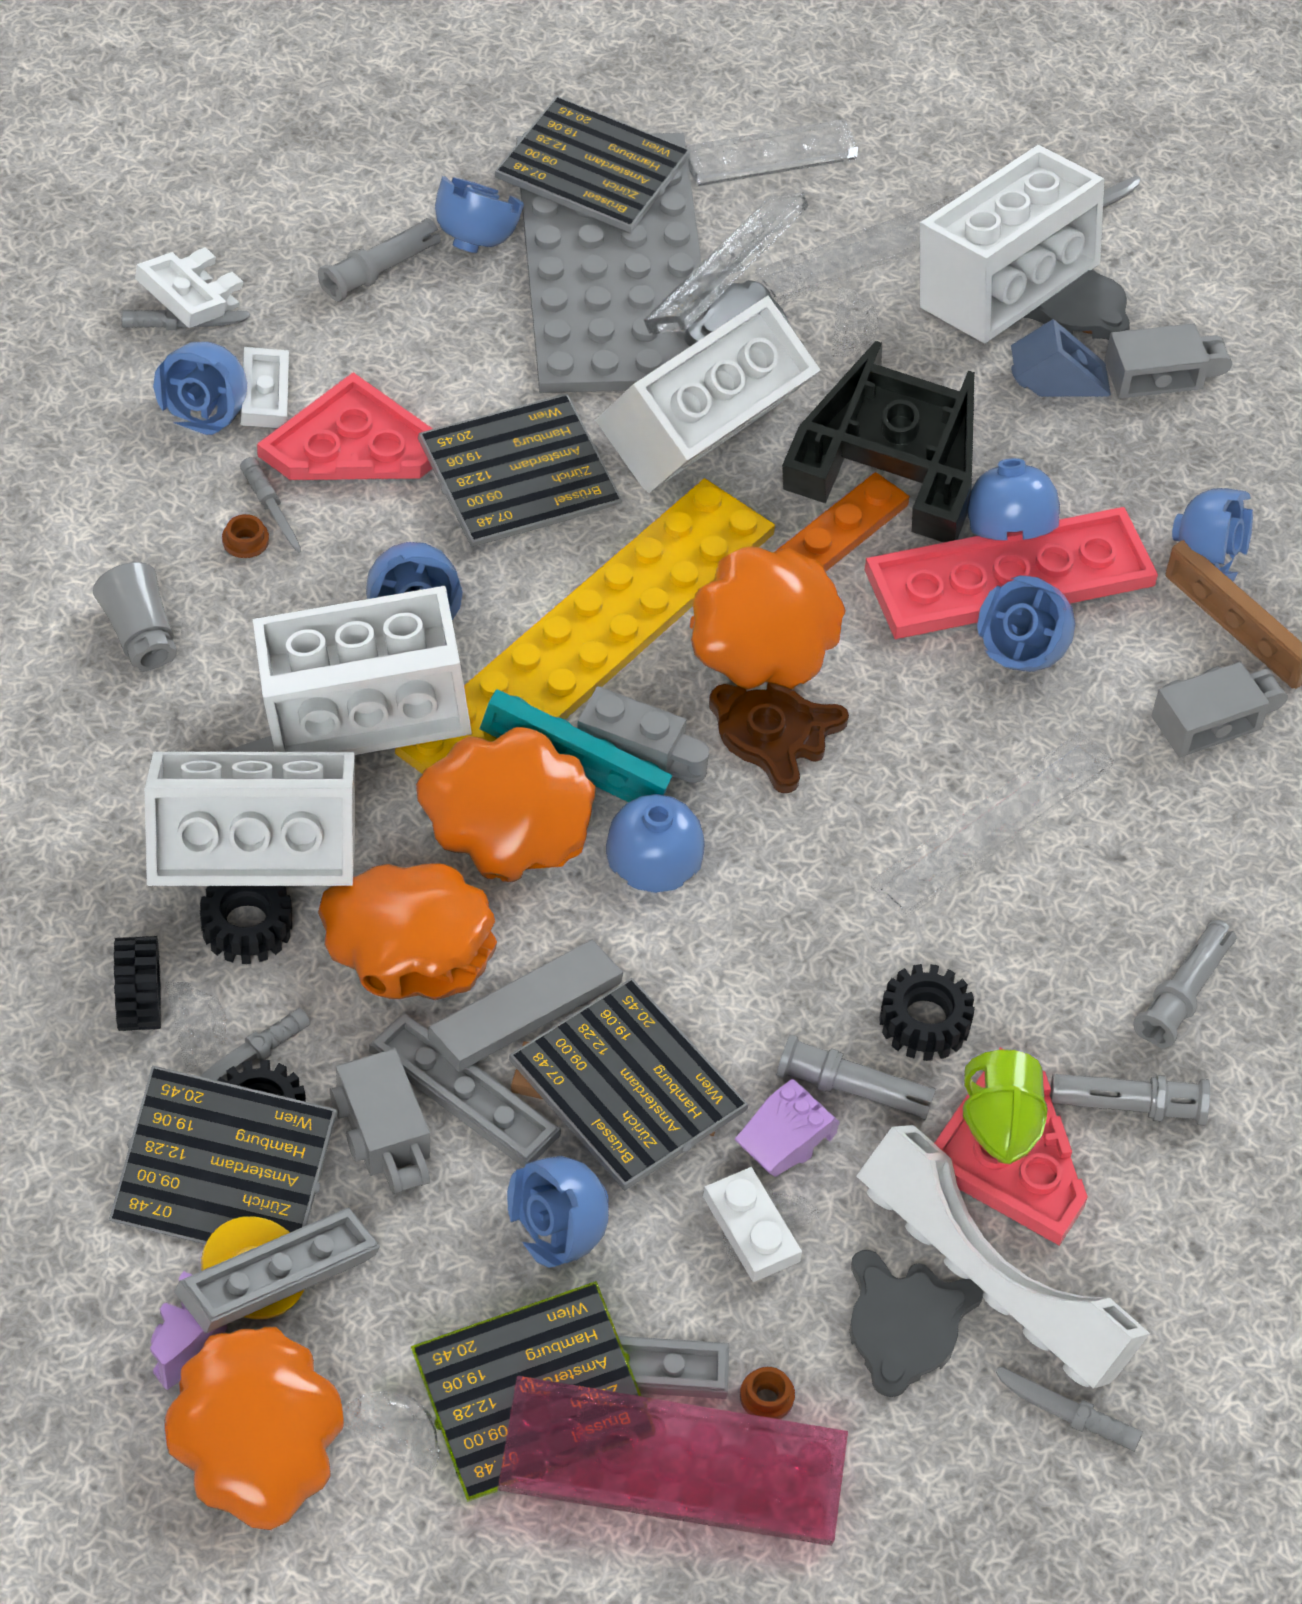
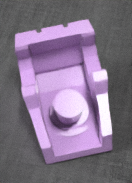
M791 1079L766 1099L756 1114L736 1136L735 1141L769 1174L776 1177L794 1165L809 1160L812 1157L814 1147L824 1138L829 1141L833 1139L837 1134L840 1122L814 1099L808 1091L794 1079Z
M183 1271V1273L179 1277V1281L191 1276L192 1274ZM182 1302V1309L168 1303L162 1304L160 1314L164 1323L156 1327L151 1338L152 1345L150 1351L158 1361L153 1369V1374L167 1390L180 1382L182 1366L200 1352L208 1337L225 1333L227 1330L226 1324L209 1333H205Z

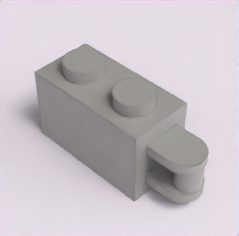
M1195 323L1111 332L1104 359L1119 399L1203 389L1206 377L1223 375L1233 365L1223 338L1217 335L1200 337Z
M1240 661L1225 667H1213L1202 675L1184 681L1175 680L1166 684L1163 688L1158 689L1151 716L1180 758L1261 730L1266 714L1281 708L1286 703L1288 695L1278 684L1269 669L1249 674Z
M596 687L578 719V729L598 739H605L614 744L616 748L641 760L650 761L661 770L686 782L697 783L702 781L707 775L709 747L705 742L685 735L686 718L602 687Z
M396 1048L337 1065L336 1087L330 1088V1098L333 1108L337 1109V1118L347 1117L352 1130L346 1131V1137L354 1161L364 1160L370 1176L384 1172L393 1194L416 1186L429 1184L430 1176L425 1159L430 1158V1131ZM412 1164V1166L397 1170L399 1167Z

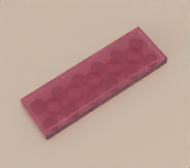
M517 1376L498 1491L832 1546L835 1540L848 1431Z

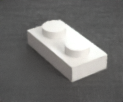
M244 347L243 368L247 379V395L242 404L240 425L279 428L287 422L289 350Z
M752 1167L704 1186L703 1198L752 1282L801 1261L802 1250Z

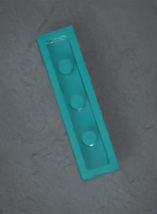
M498 689L495 690L488 703L480 726V730L496 738H499L515 727L533 729L546 735L559 754L572 755L580 760L586 777L596 787L628 803L640 796L664 795L673 776L661 770L650 761L641 760L616 748L611 742L605 739H598L572 726L565 719L553 717L529 705L522 698L510 696Z

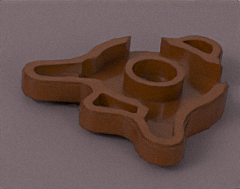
M767 682V689L750 691L729 684L716 686L710 693L709 708L717 717L719 734L724 745L730 752L742 760L763 769L774 789L780 793H791L799 786L800 773L796 759L805 758L813 762L822 760L826 747L825 737L843 731L848 724L849 713L842 705L814 703L779 684Z

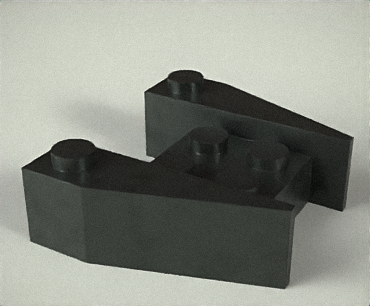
M875 341L798 426L782 464L783 490L826 504L844 458L922 483L912 508L911 532L943 543L957 540L968 514L972 489L975 372L968 370L960 391L883 367L882 342Z

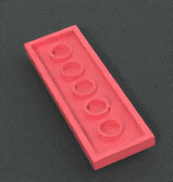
M1125 507L1059 519L1058 528L1048 534L1023 540L1022 531L1007 532L1008 540H993L974 536L866 558L864 569L894 639L978 623L980 608L989 592L996 586L1002 587L1007 582L1014 580L1011 578L1020 575L1038 577L1058 588L1070 604L1154 587L1158 577V573Z

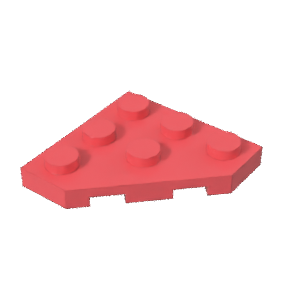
M353 372L257 444V455L289 480L420 479L432 470V467L418 440V434L433 428Z
M984 1071L976 1082L977 1085L985 1088ZM1043 1071L1044 1100L1048 1111L1043 1135L1027 1156L1011 1164L998 1162L996 1158L992 1157L974 1139L969 1126L963 1118V1105L969 1098L968 1094L934 1142L952 1159L959 1190L1060 1246L1083 1211L1088 1196L1082 1179L1077 1177L1071 1159L1072 1149L1061 1117L1056 1115L1050 1097L1051 1087L1046 1072Z

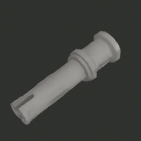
M426 218L417 225L367 251L364 249H354L348 253L347 259L333 266L323 265L318 270L321 288L336 302H341L346 299L348 292L362 285L371 286L375 284L380 273L433 245L439 244L441 241L440 234L435 233L431 236V233L438 230L436 224L431 219Z
M1212 920L1207 924L1205 931L1172 979L1166 980L1156 987L1153 993L1154 1000L1147 1011L1139 1013L1135 1017L1133 1026L1138 1036L1161 1049L1173 1046L1178 1036L1177 1029L1183 1020L1192 1017L1196 1012L1197 995L1229 948L1236 942L1237 937L1234 931L1226 934L1230 928L1229 925L1220 920Z
M789 1035L777 1069V1076L784 1078L788 1075L817 1085L818 1090L824 1092H831L832 1088L926 1120L930 1106L909 1100L907 1095L932 1102L936 1088H930L843 1059L844 1053L839 1052V1050L833 1048L829 1051L802 1043L797 1036Z
M1052 1074L1051 1100L1053 1104L1148 1113V1118H1153V1121L1161 1122L1164 1117L1193 1119L1197 1125L1205 1126L1209 1114L1210 1081L1209 1079H1200L1198 1084L1167 1081L1165 1075L1151 1077L1150 1082L1108 1077ZM1090 1090L1117 1092V1096L1094 1095L1089 1092ZM1172 1097L1192 1099V1102H1171L1170 1099Z

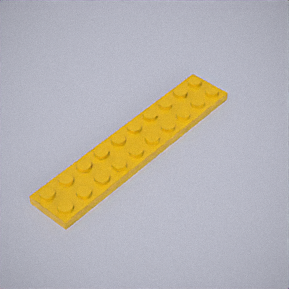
M706 478L702 479L464 685L472 731L471 735L395 748V754L420 773H423L425 769L446 757L455 743L468 736L480 737L487 741L496 740V737L480 730L488 703L496 689L510 696L520 697L529 705L553 717L567 719L592 696L597 686L603 687L693 607L694 597L698 589L714 581L716 569L721 559L744 547L759 548L774 535L775 524Z

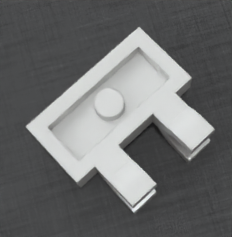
M206 247L193 252L190 256L179 259L171 252L139 263L136 267L135 279L188 328L224 316L225 311H232L239 307L240 302L231 293L242 289L243 281L233 272L227 273L212 282L213 278L204 269L215 264L216 256Z

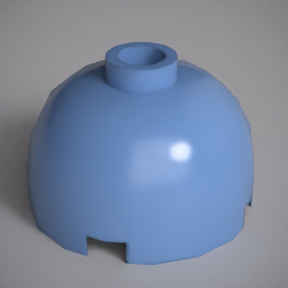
M442 176L436 196L435 212L437 222L442 230L454 237L453 246L468 252L477 253L479 246H497L504 243L513 234L519 222L524 203L513 196L509 197L508 202L498 200L499 195L496 189L455 177L452 178L451 182L446 176Z
M190 342L171 352L155 371L153 388L157 403L162 411L168 408L172 415L190 421L173 423L205 435H213L228 426L242 409V404L247 395V379L244 368L237 357L225 347L212 342ZM217 405V413L209 418L215 406ZM191 410L201 411V417L207 420L202 421L191 416Z
M1011 458L998 462V467L982 474L976 480L971 490L968 505L970 530L980 537L993 540H1008L1007 532L1022 531L1024 540L1048 534L1059 526L1060 502L1055 486L1047 474L1033 466L1026 465L1022 459Z
M1213 488L1200 493L1188 503L1184 514H1177L1172 529L1173 540L1179 542L1184 540L1193 551L1204 556L1230 580L1234 581L1238 572L1228 570L1238 552L1247 554L1252 534L1253 509L1244 508L1243 500L1251 499L1250 494L1246 491L1229 488ZM1229 554L1232 560L1225 566L1220 567L1219 564L1224 565L1225 555Z
M404 542L394 545L377 557L370 568L366 585L367 599L445 586L452 620L461 607L463 591L456 568L445 554L431 545L420 542Z
M1022 575L1011 578L1014 579L1013 581L1007 582L1002 587L996 586L991 590L983 602L977 623L979 636L983 637L984 645L987 648L985 651L988 656L1006 668L1027 672L1049 668L1065 655L1073 641L1076 625L1073 608L1065 595L1048 582L1038 577Z
M659 794L640 796L624 805L612 819L606 841V855L612 871L615 874L617 872L621 878L627 880V884L633 888L654 893L675 890L683 886L684 882L690 879L694 873L696 875L701 869L705 848L700 820L683 802L671 796Z
M564 1156L532 1161L525 1164L524 1168L517 1169L511 1175L507 1190L508 1214L511 1222L520 1220L536 1242V1244L522 1242L534 1260L550 1268L578 1260L590 1253L605 1235L609 1219L608 1194L599 1178L584 1163ZM538 1234L541 1236L552 1235L551 1244L539 1239Z

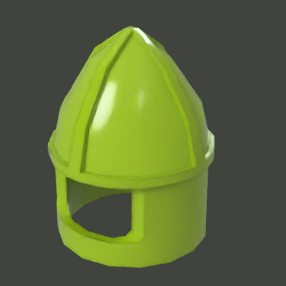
M994 1050L982 1053L972 1058L965 1066L964 1086L969 1094V1098L963 1105V1118L969 1126L974 1139L992 1157L996 1158L1000 1163L1011 1164L1027 1156L1043 1135L1048 1111L1044 1100L1043 1070L1037 1059L1024 1052ZM983 1070L985 1072V1088L980 1087L971 1079L977 1071Z

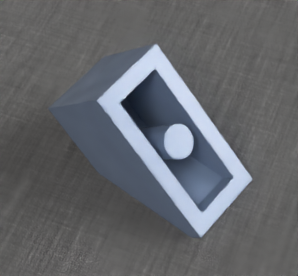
M1054 319L1011 345L1014 363L1011 370L1015 380L1021 387H1028L1039 397H1108L1111 395L1105 362Z

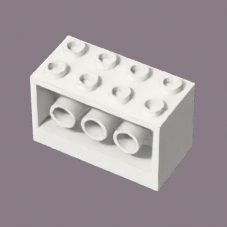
M1037 145L920 222V308L985 344L1082 274L1098 266L1101 259L1104 178Z
M767 295L634 383L595 421L642 488L650 493L776 408L821 370Z
M445 586L253 619L262 695L275 752H355V755L472 734L460 659Z
M153 752L144 788L147 886H353L355 855V752Z

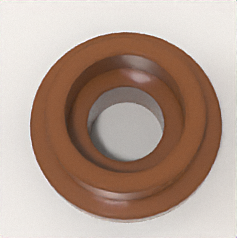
M249 514L237 515L227 523L223 530V547L229 554L238 558L258 556L268 547V530L256 516Z
M761 1367L752 1371L745 1377L740 1389L742 1407L750 1416L761 1421H776L785 1417L792 1409L795 1400L793 1383L783 1371L774 1367ZM768 1389L776 1394L777 1399L775 1401H764L758 1398L757 1393Z

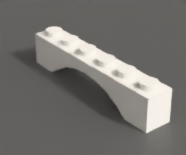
M914 1125L891 1127L856 1175L857 1178L869 1187L867 1194L875 1203L887 1210L897 1212L907 1221L905 1228L914 1238L924 1244H932L945 1255L944 1263L953 1273L963 1279L974 1281L985 1291L983 1298L992 1308L1002 1314L1013 1316L1025 1327L1022 1330L1025 1337L1038 1348L1045 1351L1051 1350L1065 1363L1063 1365L1065 1373L1078 1384L1085 1387L1091 1386L1093 1389L1110 1384L1150 1335L1144 1327L1111 1298L1083 1297L1055 1290L1027 1277L1004 1260L983 1237L968 1213L957 1186L952 1159Z

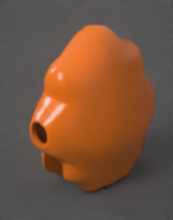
M744 547L721 559L716 569L714 581L699 588L695 594L693 601L695 621L691 637L694 655L705 666L724 674L737 686L747 690L760 686L765 682L779 684L792 690L795 686L813 679L820 672L825 651L836 647L840 641L842 618L846 610L843 601L838 596L835 584L827 576L825 568L819 561L809 559L790 548L772 553L758 547Z
M515 727L494 741L468 736L455 743L446 757L425 769L416 783L417 800L432 821L435 839L444 850L468 854L480 874L487 879L497 877L504 882H515L522 878L523 871L526 869L563 867L569 859L582 853L591 818L592 804L595 798V785L586 777L584 768L578 758L572 755L559 754L549 738L538 731Z
M441 863L421 864L407 868L390 864L371 867L360 875L353 877V886L329 887L323 892L318 914L326 930L324 945L332 960L355 969L361 984L367 991L388 999L421 996L431 1000H439L457 993L470 991L475 985L477 978L485 972L487 962L493 956L497 946V940L491 932L495 924V917L489 908L487 895L483 890L466 884L463 876L455 868Z
M264 1327L258 1330L240 1329L232 1333H219L209 1336L200 1352L189 1359L181 1368L180 1395L172 1402L164 1419L168 1453L181 1464L194 1471L196 1496L208 1507L229 1512L251 1528L272 1530L289 1522L302 1503L322 1490L331 1477L330 1462L326 1449L344 1427L341 1398L336 1387L329 1380L314 1371V1360L311 1351L285 1337L277 1327Z

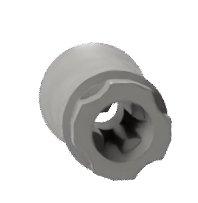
M131 562L116 566L101 575L93 586V595L107 615L117 634L123 652L129 657L132 666L138 667L140 672H145L172 662L176 656L177 649L173 641L174 634L160 596L155 569L147 563Z

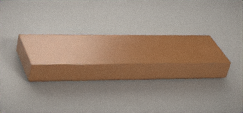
M1184 540L1175 544L1171 550L1165 576L1292 689L1299 688L1302 685V642L1208 559L1193 551Z

